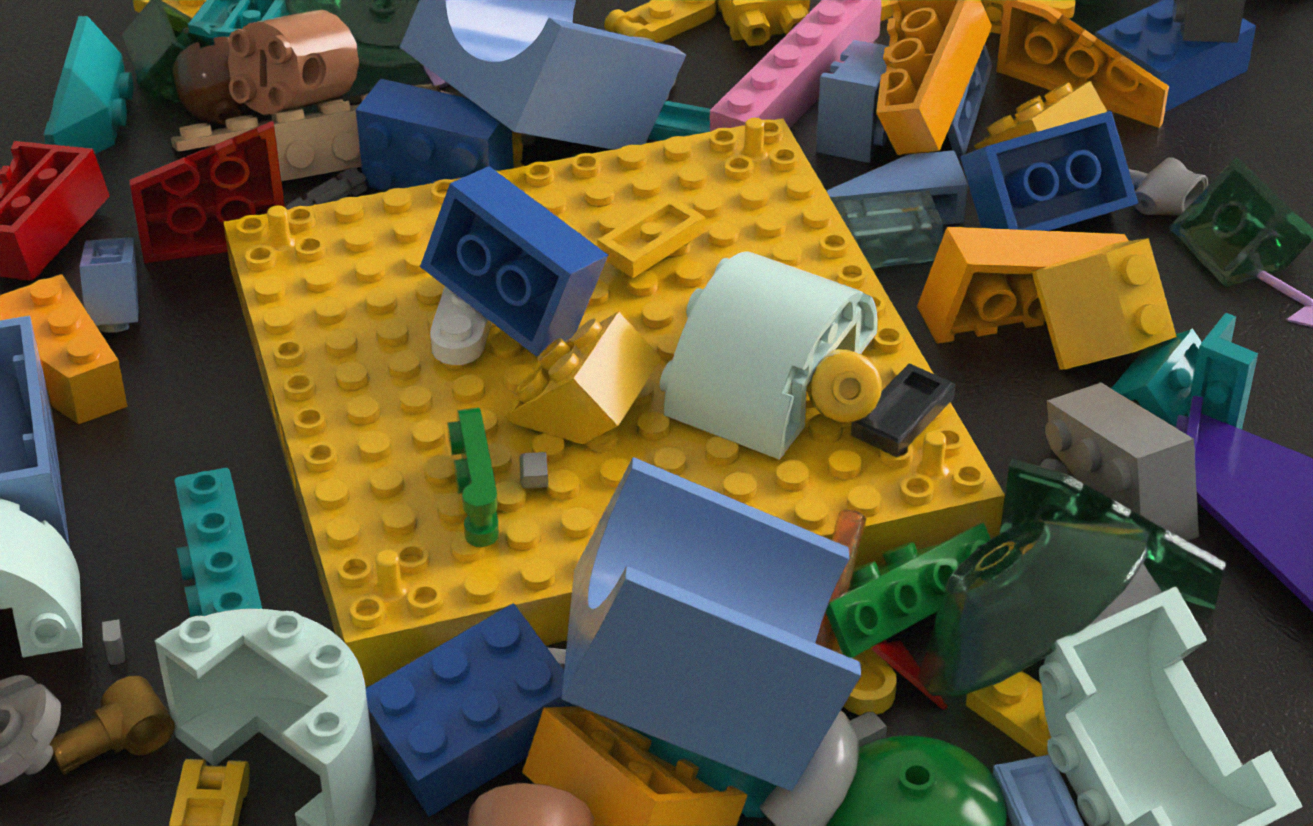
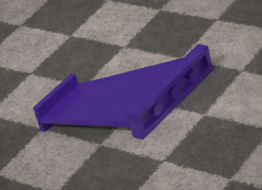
M1193 395L1189 417L1178 415L1176 428L1194 439L1197 502L1313 612V458L1202 414L1203 397Z

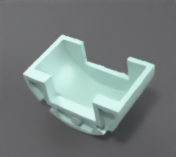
M749 251L738 253L730 259L723 258L717 265L713 277L705 288H697L689 299L686 310L687 322L678 341L673 360L665 366L660 378V389L665 392L664 415L780 460L805 427L807 385L810 383L817 365L824 356L835 349L851 350L861 354L877 334L878 319L873 298L855 288Z
M0 498V609L12 608L22 657L82 648L80 573L71 549L63 537L46 520L39 522L20 511L19 504Z
M1173 587L1065 636L1051 646L1044 665L1039 669L1044 711L1051 739L1047 743L1049 756L1056 768L1066 774L1078 796L1077 804L1079 811L1090 826H1266L1303 806L1271 750L1244 765L1241 764L1182 660L1206 642L1207 639L1177 587Z
M239 609L188 618L180 626L168 631L155 640L169 712L175 726L174 736L210 764L216 766L256 733L260 732L320 776L322 792L295 813L297 826H369L376 805V770L365 681L356 657L341 638L321 624L302 617L293 611Z

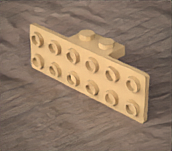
M432 83L416 85V87L453 95V93L441 91L440 85H432ZM368 94L361 95V100L363 101ZM343 99L331 100L316 104L317 112L304 114L303 109L289 110L271 114L272 120L258 122L257 117H253V115L225 119L227 128L211 130V126L207 125V123L179 127L181 136L171 137L172 147L177 151L212 146L273 121L281 181L341 171L352 167L357 168L361 167L356 109L360 104L350 106L349 101H343Z

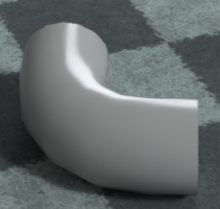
M842 711L839 712L793 791L777 786L759 806L762 812L777 826H826L844 801L856 773L859 744L850 720Z

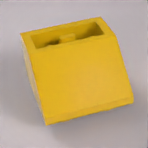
M1091 81L1076 88H1072L1070 83L1067 82L1045 94L1044 97L1047 101L1043 102L1039 95L1017 107L1014 120L1010 114L989 125L986 128L989 136L975 144L974 147L978 150L989 145L1107 112Z
M620 312L601 322L593 318L582 325L570 340L564 342L562 338H558L540 353L537 358L541 363L540 367L517 386L514 394L518 399L506 414V418L514 425L585 444L619 426L660 362L661 357Z

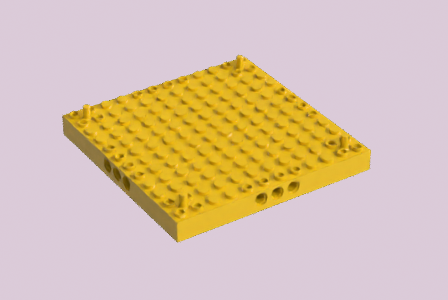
M754 117L746 120L743 126L718 128L711 132L684 137L674 136L667 140L652 143L626 145L619 149L592 154L582 153L571 158L549 162H534L527 166L497 171L596 246L597 239L668 195L705 216V233L634 278L607 261L605 262L578 329L593 318L601 322L620 312L657 352L661 360L619 426L585 444L514 425L506 418V414L518 399L514 394L515 389L527 376L537 371L541 363L537 360L538 357L495 324H491L484 351L473 362L464 365L445 364L437 360L432 353L430 330L445 286L423 270L420 265L449 184L461 178L452 180L442 179L434 183L408 188H393L386 192L360 197H345L338 201L317 205L296 206L289 210L277 205L269 208L267 214L247 215L240 219L223 222L230 269L334 632L356 657L363 673L365 687L373 685L512 603L515 604L545 646L567 641L574 569L633 457L848 547L849 561L840 578H844V573L869 562L875 561L877 566L886 563L882 554L902 544L914 542L917 550L940 544L983 522L991 540H998L999 542L1005 494L951 402L898 458L851 436L852 422H837L824 416L811 404L807 392L805 427L780 460L664 415L665 392L660 389V378L665 366L673 360L678 341L688 319L686 310L692 293L697 288H705L713 277L717 265L723 258L730 259L738 253L747 251L855 288L873 298L877 310V334L860 355L867 357L877 367L882 380L881 391L909 363L934 374L783 118L762 120ZM478 407L481 409L497 490L496 511L499 525L498 539L493 544L485 547L473 546L465 539L464 520L468 515L463 509L462 494H458L454 469V460H460L462 456L461 454L451 456L447 422L457 421V410ZM546 452L548 487L524 489L520 478L519 458L521 454Z

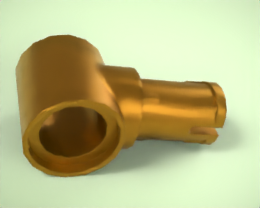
M128 676L118 680L105 691L101 699V708L94 711V718L53 737L49 744L53 748L52 756L62 774L65 775L83 763L111 749L115 754L125 748L134 755H147L155 752L169 741L175 726L173 719L148 681L140 676Z

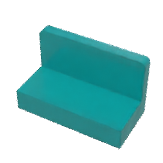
M1225 313L1199 345L1186 416L1189 417L1193 395L1203 397L1202 414L1242 430L1258 353L1231 343L1236 316Z
M1193 329L1176 334L1177 337L1145 348L1111 389L1131 401L1137 399L1142 408L1176 427L1178 415L1184 416L1187 413L1199 345L1202 343Z

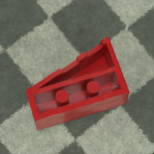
M14 141L10 149L13 159L9 166H2L0 170V277L33 281L110 197L94 150L91 148Z

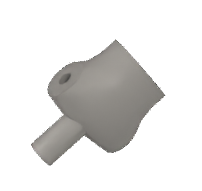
M1166 158L1150 173L1129 169L1139 203L1134 206L1145 215H1172L1189 218L1198 211L1208 193L1207 177L1187 170L1184 164L1175 158Z

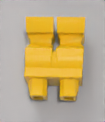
M717 0L718 10L723 13L725 23L730 27V35L733 41L744 39L749 47L764 45L770 39V35L784 33L787 35L810 11V0Z

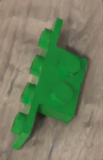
M983 522L940 544L917 550L914 542L897 546L882 554L886 563L877 566L876 562L873 561L844 573L847 583L837 588L842 595L829 601L825 613L842 654L853 658L1005 575V572Z

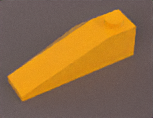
M1004 0L996 72L1051 91L1067 82L1070 83L1072 88H1076L1091 81L1106 110L1160 128L1164 119L1168 85L1051 6L1034 0Z

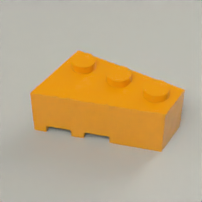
M62 274L49 279L38 280L31 285L0 295V320L24 316L31 317L52 407L78 425L128 407L119 360Z

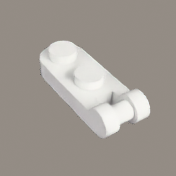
M444 287L430 330L431 349L434 357L442 363L464 365L479 358L484 351L492 322L447 287Z

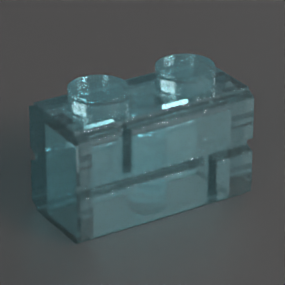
M929 191L863 198L859 201H855V199L837 201L834 203L872 269L910 263L920 264L935 260L942 241L943 222L937 208L935 209V203Z

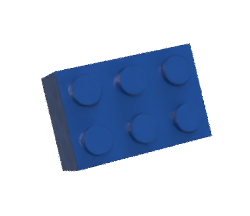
M1162 0L1096 31L1095 37L1169 86L1165 107L1166 112L1248 71L1256 26L1242 18L1238 43L1183 41L1180 22H1173L1174 0Z
M380 79L356 109L361 167L366 177L365 182L368 188L386 192L393 188L425 185L442 179L463 178L488 166L495 171L514 168L512 130L469 98Z
M1112 111L989 145L960 156L981 228L1049 231L1139 204Z
M488 166L449 184L420 267L538 357L554 340L562 338L565 342L575 334L608 254Z
M514 603L366 688L371 732L428 817L525 760L544 707L577 705L561 699L564 670Z

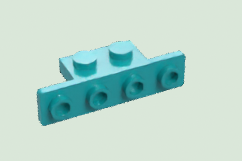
M221 468L177 477L175 479V486L187 546L176 549L183 581L194 579L195 582L193 586L184 587L190 618L229 610L262 609L230 470L228 468Z

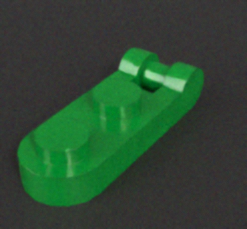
M480 407L457 410V421L447 422L451 456L460 454L462 456V459L454 460L457 491L458 494H462L463 509L468 515L464 520L465 539L473 546L485 547L496 542L499 537L496 511L497 490Z

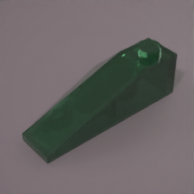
M1016 459L1011 460L1008 467L999 537L1000 546L1064 564L1088 535H1091L1139 558L1162 592L1177 587L1184 601L1215 610L1226 566L1224 561L1068 474Z

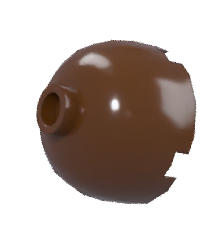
M223 36L213 38L215 45L200 49L199 42L188 46L177 56L173 65L176 90L180 102L195 118L206 123L226 125L225 119L251 115L255 111L250 109L245 103L236 102L229 92L231 80L228 67L229 37Z

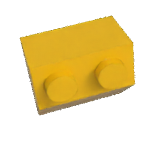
M1149 238L1115 243L1031 272L1060 370L1133 353L1177 337Z

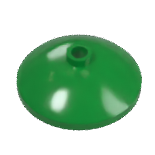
M910 735L893 736L878 739L859 747L854 779L844 801L826 826H1005L1007 812L1005 798L997 780L986 766L973 755L955 745L934 738Z

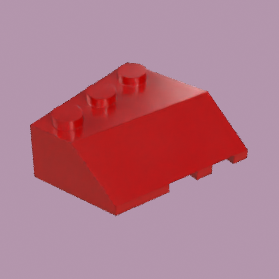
M273 121L129 180L144 263L226 253L228 250L223 222L240 219L247 215L267 214V211L272 206L280 205L285 207Z

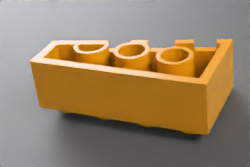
M891 0L890 6L893 11V18H889L887 24L890 43L888 47L884 48L883 60L886 64V72L881 74L876 114L897 155L940 151L992 25L981 0Z
M947 227L917 308L936 344L954 341L955 334L974 331L977 337L997 334L998 326L1022 322L1025 328L1044 325L1045 317L1031 272L1129 240L1125 234Z

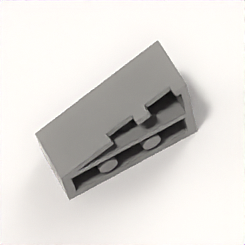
M1103 383L1047 400L1048 422L1045 426V434L1050 448L1142 556L1199 536L1195 450L1192 437Z

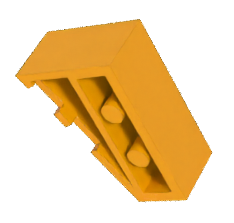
M579 706L543 708L522 771L535 784L547 785L567 791L586 803L594 816V826H737L748 795L732 785L727 787L726 791H717L696 779L699 770L698 766L684 758L678 760L676 767L648 751L652 740L622 723Z

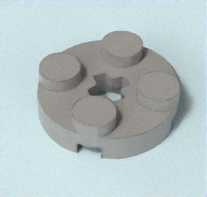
M25 675L12 676L0 681V786L15 779L23 772L25 774L37 773L47 765L53 754V748L49 743L52 741L59 725L61 703L41 683L37 684L31 677Z

